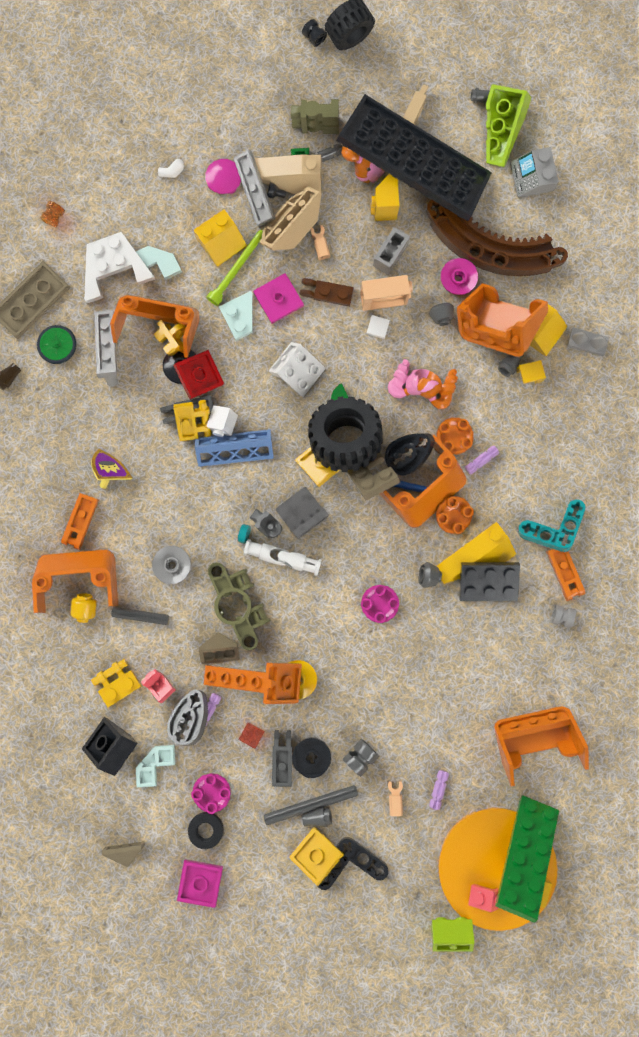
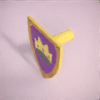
M101 449L94 453L91 467L97 480H101L99 485L101 488L106 489L110 480L132 479L129 471L118 459Z

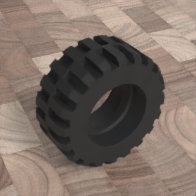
M342 396L338 397L337 400H328L327 404H322L318 407L319 411H314L312 419L308 423V437L312 453H314L316 460L321 462V465L326 468L330 466L331 470L336 472L338 469L342 470V472H348V470L353 469L354 472L359 470L361 466L365 468L369 465V461L373 462L377 458L383 443L382 423L378 412L374 410L370 403L366 404L365 400L360 398L355 400V397L349 396L344 398ZM343 426H353L363 432L356 440L348 443L335 442L329 438L334 430Z

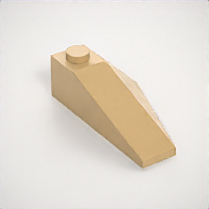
M321 155L254 158L263 184L269 186L270 182L278 186V189L295 195L302 192L306 187H311L322 193Z

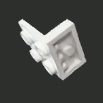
M291 342L270 368L269 372L273 376L281 378L300 396L304 397L323 373L325 367L301 344Z

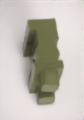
M331 99V104H319L316 101L307 102V100H301V105H291L292 128H302V133H308V131L314 133L323 130V134H339V99Z

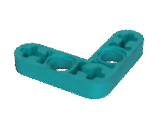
M572 500L568 504L559 530L525 520L520 523L518 534L525 540L560 552H568L574 544L586 506L581 500ZM575 506H578L579 510L577 511L576 517L572 516ZM573 522L576 528L569 530L565 527V523ZM526 527H530V531H528V533H524V529H526ZM536 529H538L537 537L534 536ZM543 532H548L551 535V538L549 540H543L540 537V534ZM565 534L569 535L565 546L561 545Z

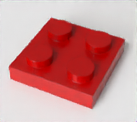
M209 349L173 365L190 400L224 385V381Z

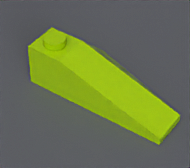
M491 85L486 102L487 164L505 167L532 98L527 91Z

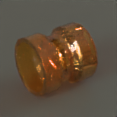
M48 201L46 211L42 212L40 219L46 224L57 228L59 218L63 216L65 209L55 202Z

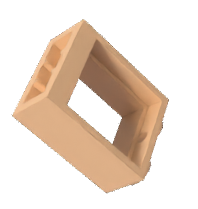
M407 275L362 281L360 295L363 311L407 305L413 292L412 282L408 281Z

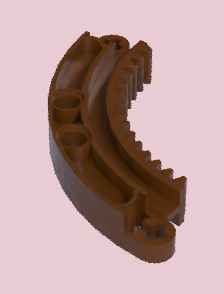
M433 200L429 201L426 213L431 221L430 226L438 238L458 257L470 261L475 267L506 276H534L550 272L553 268L563 265L568 258L566 249L563 247L553 248L551 244L553 239L547 233L543 238L538 236L536 241L533 237L530 238L529 242L526 238L522 242H520L519 238H516L515 242H513L512 237H509L506 241L504 235L500 239L498 238V233L491 236V230L485 233L484 226L477 228L479 223L473 224V217L466 221ZM432 206H435V208H438V207H439V209H438V215H439V217H438L437 219H436V217H437L436 211H435V210H432V211H431ZM470 251H476L478 256L471 255ZM556 254L563 256L561 260L559 258L554 259L552 262L550 260L554 258ZM499 260L503 265L498 266L495 261Z

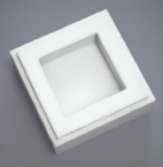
M372 315L367 335L385 339L390 320Z

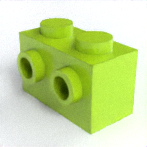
M438 917L432 920L433 952H473L475 943L472 919L458 917L447 920L445 917Z

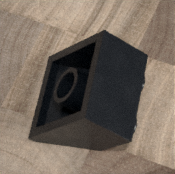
M104 717L82 747V750L97 769L115 776L138 743L129 733Z

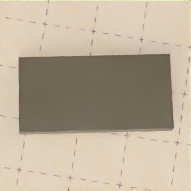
M42 261L0 303V323L18 340L71 287Z

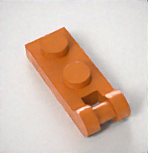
M79 493L61 539L62 544H70L75 549H81L99 502L98 499ZM73 531L78 533L76 538L71 537Z
M555 549L546 551L565 600L570 601L574 596L585 595V589L569 551L560 552ZM574 583L575 588L570 590L568 585Z

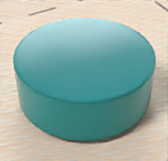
M243 524L238 534L239 543L246 544L251 532L250 525Z

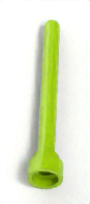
M262 230L256 233L218 288L210 291L206 296L209 302L215 306H219L222 302L223 292L262 239Z

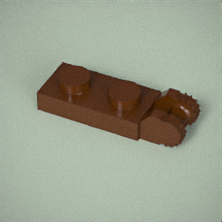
M308 278L302 279L303 285L316 288L315 292L301 289L299 292L301 296L350 307L354 287L320 280L315 281Z

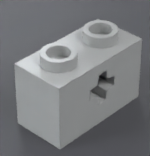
M394 227L374 257L373 266L389 275L407 248L410 236Z

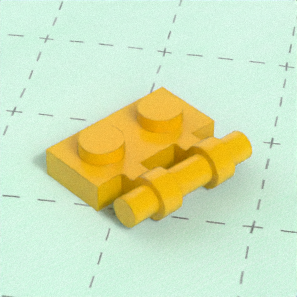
M200 400L199 408L196 409L193 407V402L173 404L180 441L199 439L198 432H204L205 437L212 435L211 430L207 427L210 410L206 400ZM195 417H201L202 423L196 424Z
M125 659L111 664L112 667L104 672L100 671L96 674V677L91 679L94 686L99 683L103 684L104 688L100 689L98 693L107 708L142 687L132 670L126 674L123 671V668L128 666ZM116 673L119 678L110 683L108 678Z

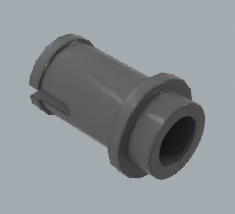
M472 89L471 101H474V103L487 102L490 90Z

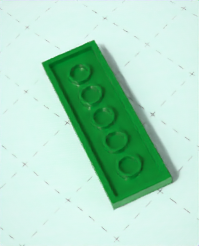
M524 795L520 797L495 903L496 907L533 923L538 920L559 815L558 809Z

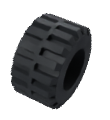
M348 0L330 14L325 23V31L337 49L340 51L347 50L358 45L369 35L374 27L375 18L363 0Z

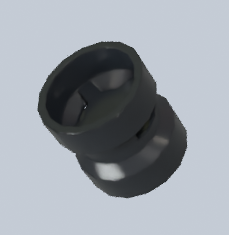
M315 19L309 20L302 29V34L310 39V43L314 47H318L327 37V32L319 27V23Z

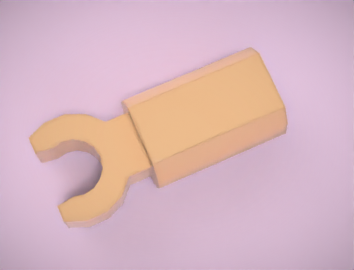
M321 225V232L319 234L315 233L314 229L311 228V236L315 239L314 245L318 260L330 258L328 244L324 237L325 229Z
M399 780L397 788H392L391 781H388V788L391 791L389 795L390 816H403L402 794H400L403 788L401 780Z

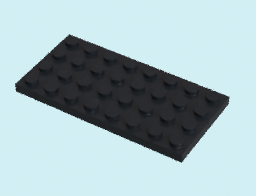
M366 94L362 97L336 140L344 147L357 153L360 157L375 164L378 168L388 172L393 177L406 183L409 187L414 188L466 221H469L492 174L486 168Z

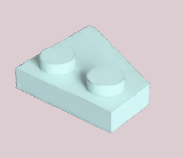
M251 291L219 306L236 341L253 333V294Z

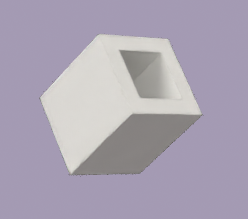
M213 405L207 427L213 431L212 434L215 436H231L238 415L230 408Z

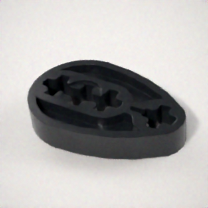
M414 433L394 440L385 451L387 467H391L396 475L401 476L415 472L431 454L435 444L434 437L429 433ZM424 439H427L426 445L419 446ZM409 449L413 450L411 455L405 457V460L397 462V465H394L395 459L402 457L404 453H408Z

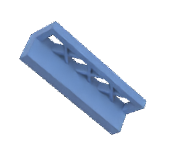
M271 429L233 433L231 436L224 435L223 437H218L214 435L195 439L198 467L273 459ZM268 446L269 453L261 454L257 450L260 447ZM245 448L250 451L248 455L244 456L238 453L241 449ZM222 451H228L231 453V455L226 458H223L219 454ZM200 453H209L212 457L202 460Z

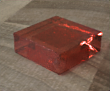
M248 722L238 740L256 749L265 731Z

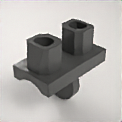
M256 509L250 516V519L255 522L254 526L266 537L275 538L281 534V524L266 510L262 513Z

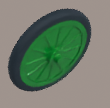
M61 325L47 327L40 333L37 340L39 355L45 361L52 364H61L68 361L74 355L77 347L73 332Z

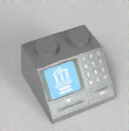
M551 147L532 150L510 162L518 198L552 192L559 183Z

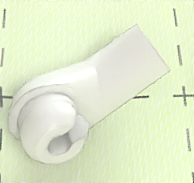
M175 159L169 168L159 167L158 176L176 178L184 169V162L181 159Z

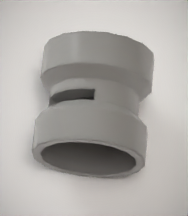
M556 604L553 608L551 623L557 625L563 623L565 627L571 628L575 622L576 610L572 608L566 610L563 606Z

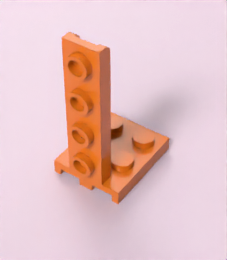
M266 663V672L205 665L204 685L264 693V704L299 703L302 664Z

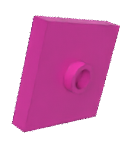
M286 273L253 291L271 324L304 307L302 300Z
M185 859L177 901L216 908L223 866Z

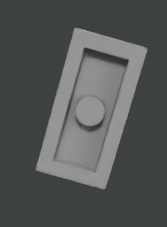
M573 327L567 347L604 356L609 337Z

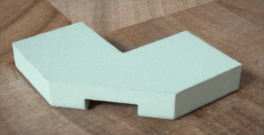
M150 246L136 251L147 268L157 264L165 280L182 272L172 253Z
M175 745L154 746L136 767L137 788L157 786L156 766L176 765Z

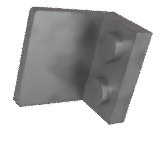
M307 487L302 488L276 508L278 514L297 539L301 538L329 516Z

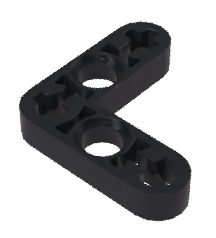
M344 837L336 847L342 852L344 850L342 844L350 842L352 850H346L344 856L347 858L344 859L342 857L340 859L342 862L341 866L330 871L332 873L328 876L329 883L325 882L317 887L321 890H327L332 887L349 861L374 879L380 881L388 876L387 864L354 839ZM362 853L369 856V860L365 864L358 861V856ZM373 859L376 860L374 862V865L376 867L380 868L381 866H383V874L379 873L378 875H376V870L372 866L370 870L367 869L371 865Z

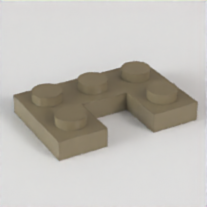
M381 453L377 454V458L373 462L369 461V465L365 468L361 466L357 471L353 472L352 469L346 472L365 501L400 483L398 476L391 467L375 475H372L369 469L384 462Z

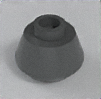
M450 303L435 305L430 309L429 316L435 324L446 326L453 319L454 306Z
M430 562L422 564L418 576L419 584L423 588H428L440 583L442 572L439 571V568Z

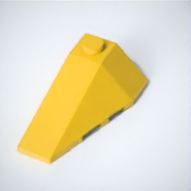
M495 522L439 563L437 567L442 572V583L446 584L460 579L461 562H507L516 555V552L509 537L500 525Z

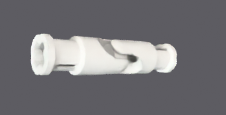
M251 539L247 540L243 553L245 556L247 554L259 557V560L280 566L287 565L297 571H308L314 573L315 576L318 575L322 561L321 559L307 558L306 555L300 553H289L285 549L269 544L251 542ZM274 551H279L277 561L270 557V554Z

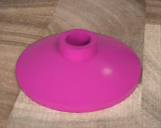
M452 259L442 268L440 275L441 283L448 292L454 295L467 294L477 284V269L473 263L466 259ZM460 276L462 280L458 282L455 280V277Z

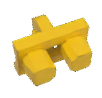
M160 320L157 323L160 328L154 333V336L161 343L166 339L169 340L163 347L165 352L170 356L175 355L179 351L184 353L183 342L180 338L184 335L185 325L177 324L172 328L169 323L165 324Z

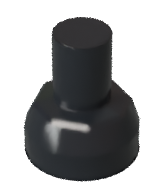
M270 182L267 196L268 198H275V196L285 198L286 191L278 189L276 184Z

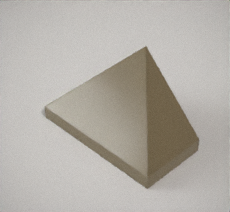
M216 633L199 647L201 664L240 660L238 644L221 633Z
M142 841L107 846L102 850V855L125 867H129L145 846V843Z

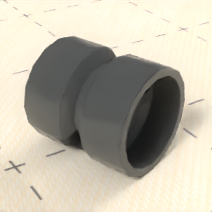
M360 739L354 746V751H349L344 756L343 761L361 777L368 770L367 765L373 764L380 756L363 739Z

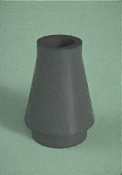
M509 354L499 362V372L506 377L513 375L524 354L520 357Z
M323 807L308 814H303L302 821L304 827H328V825H331L332 814L330 808L325 809Z

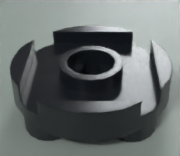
M305 738L296 745L293 751V766L306 778L320 777L331 764L330 749L324 741L318 738ZM310 752H313L314 755H317V759H314V763H310V760H306V756H309Z

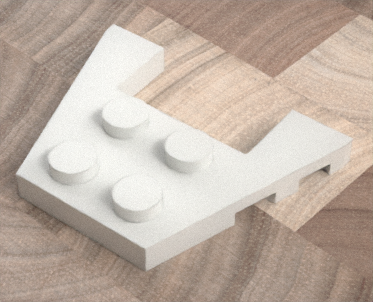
M122 232L87 244L85 302L90 303L103 298L98 280L133 268L139 285L155 280L153 274Z

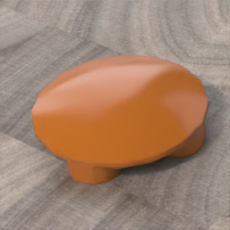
M451 417L439 425L437 438L452 454L459 455L466 452L472 446L473 430L466 419Z
M450 496L438 505L436 520L443 531L450 534H461L470 525L474 510L464 498Z

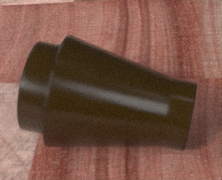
M14 363L0 371V389L3 391L11 386L17 375L21 372L20 368Z

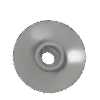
M166 546L155 554L152 561V569L155 576L161 582L177 584L188 576L191 569V561L189 555L182 548ZM170 562L176 563L174 569L169 567Z

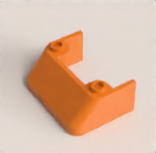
M126 295L119 299L110 322L113 343L118 342L127 314L174 324H183L186 326L183 336L184 357L188 358L200 320L199 311L196 308L140 296Z
M433 435L435 440L433 448L440 454L437 459V467L443 474L416 498L406 491L399 492L394 497L386 490L380 493V496L412 528L421 526L437 511L438 505L444 499L454 496L466 484V476L455 456L435 435Z
M104 549L41 556L37 562L32 579L34 613H46L45 592L52 587V576L90 572L91 581L95 586L107 587L108 605L118 606L114 554Z
M560 706L505 718L495 723V735L501 761L511 787L515 786L514 769L519 768L522 764L520 755L558 747L559 752L566 757L578 755L584 769H589L588 745L572 712L566 707Z

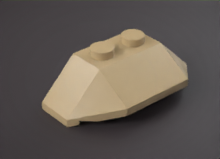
M306 187L302 192L287 200L274 215L275 220L269 222L264 227L262 239L260 240L261 245L273 251L294 249L318 221L321 201L320 191Z

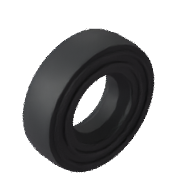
M207 812L197 814L188 826V837L191 843L200 849L215 847L222 839L224 832L220 818L215 814ZM203 823H209L213 827V834L209 838H203L198 833V828Z

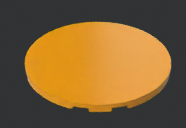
M487 808L472 812L462 818L447 834L438 860L439 879L448 902L461 917L472 919L473 925L483 929L495 931L511 930L530 922L500 908L493 912H488L468 905L471 885L477 884L490 889H499L517 812L510 809ZM553 846L546 876L552 883L547 904L551 900L557 882L558 868ZM540 907L539 914H540L545 908Z

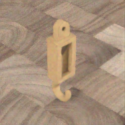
M425 84L421 87L420 92L415 91L403 117L414 125L426 102V93L429 86Z

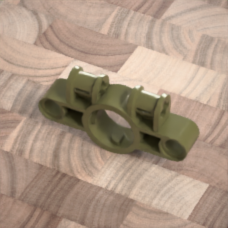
M217 562L212 563L208 568V575L218 594L214 603L215 613L223 623L232 625L243 649L248 651L254 650L259 645V638L254 629L270 622L271 619L267 617L263 609V603L252 608L251 598L245 591L255 585L251 583L247 575L248 570L245 568L229 576L224 565ZM217 566L222 568V574L219 577H215L212 573L213 569ZM232 592L242 594L245 605H248L244 617L241 615L235 618L236 621L224 618V611L222 608L220 609L222 598L231 596ZM252 636L255 639L253 647L246 646V637Z

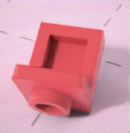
M156 669L149 672L141 681L142 685L147 687L161 704L176 691L164 674Z
M477 884L471 885L468 905L488 912L497 910L498 907L495 906L499 889H490Z

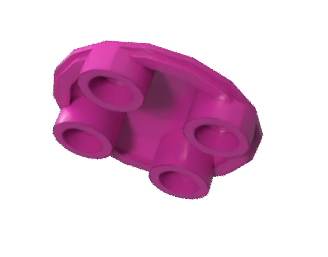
M219 159L211 163L207 168L205 180L210 190L218 194H233L236 192L241 183V178L234 161Z
M372 586L362 596V611L373 622H388L398 612V596L388 586Z
M209 773L197 779L191 796L198 808L209 814H214L227 806L231 797V789L224 777L219 774Z

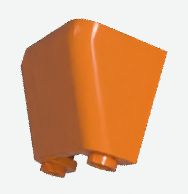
M483 283L457 306L459 333L462 338L516 357L522 356L528 350L548 313L547 301L535 299L530 303L529 309L499 301L497 290Z

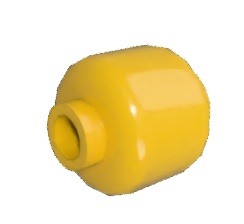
M88 593L77 594L76 597L72 598L70 615L77 619L79 623L89 622L90 619L96 616L97 600Z

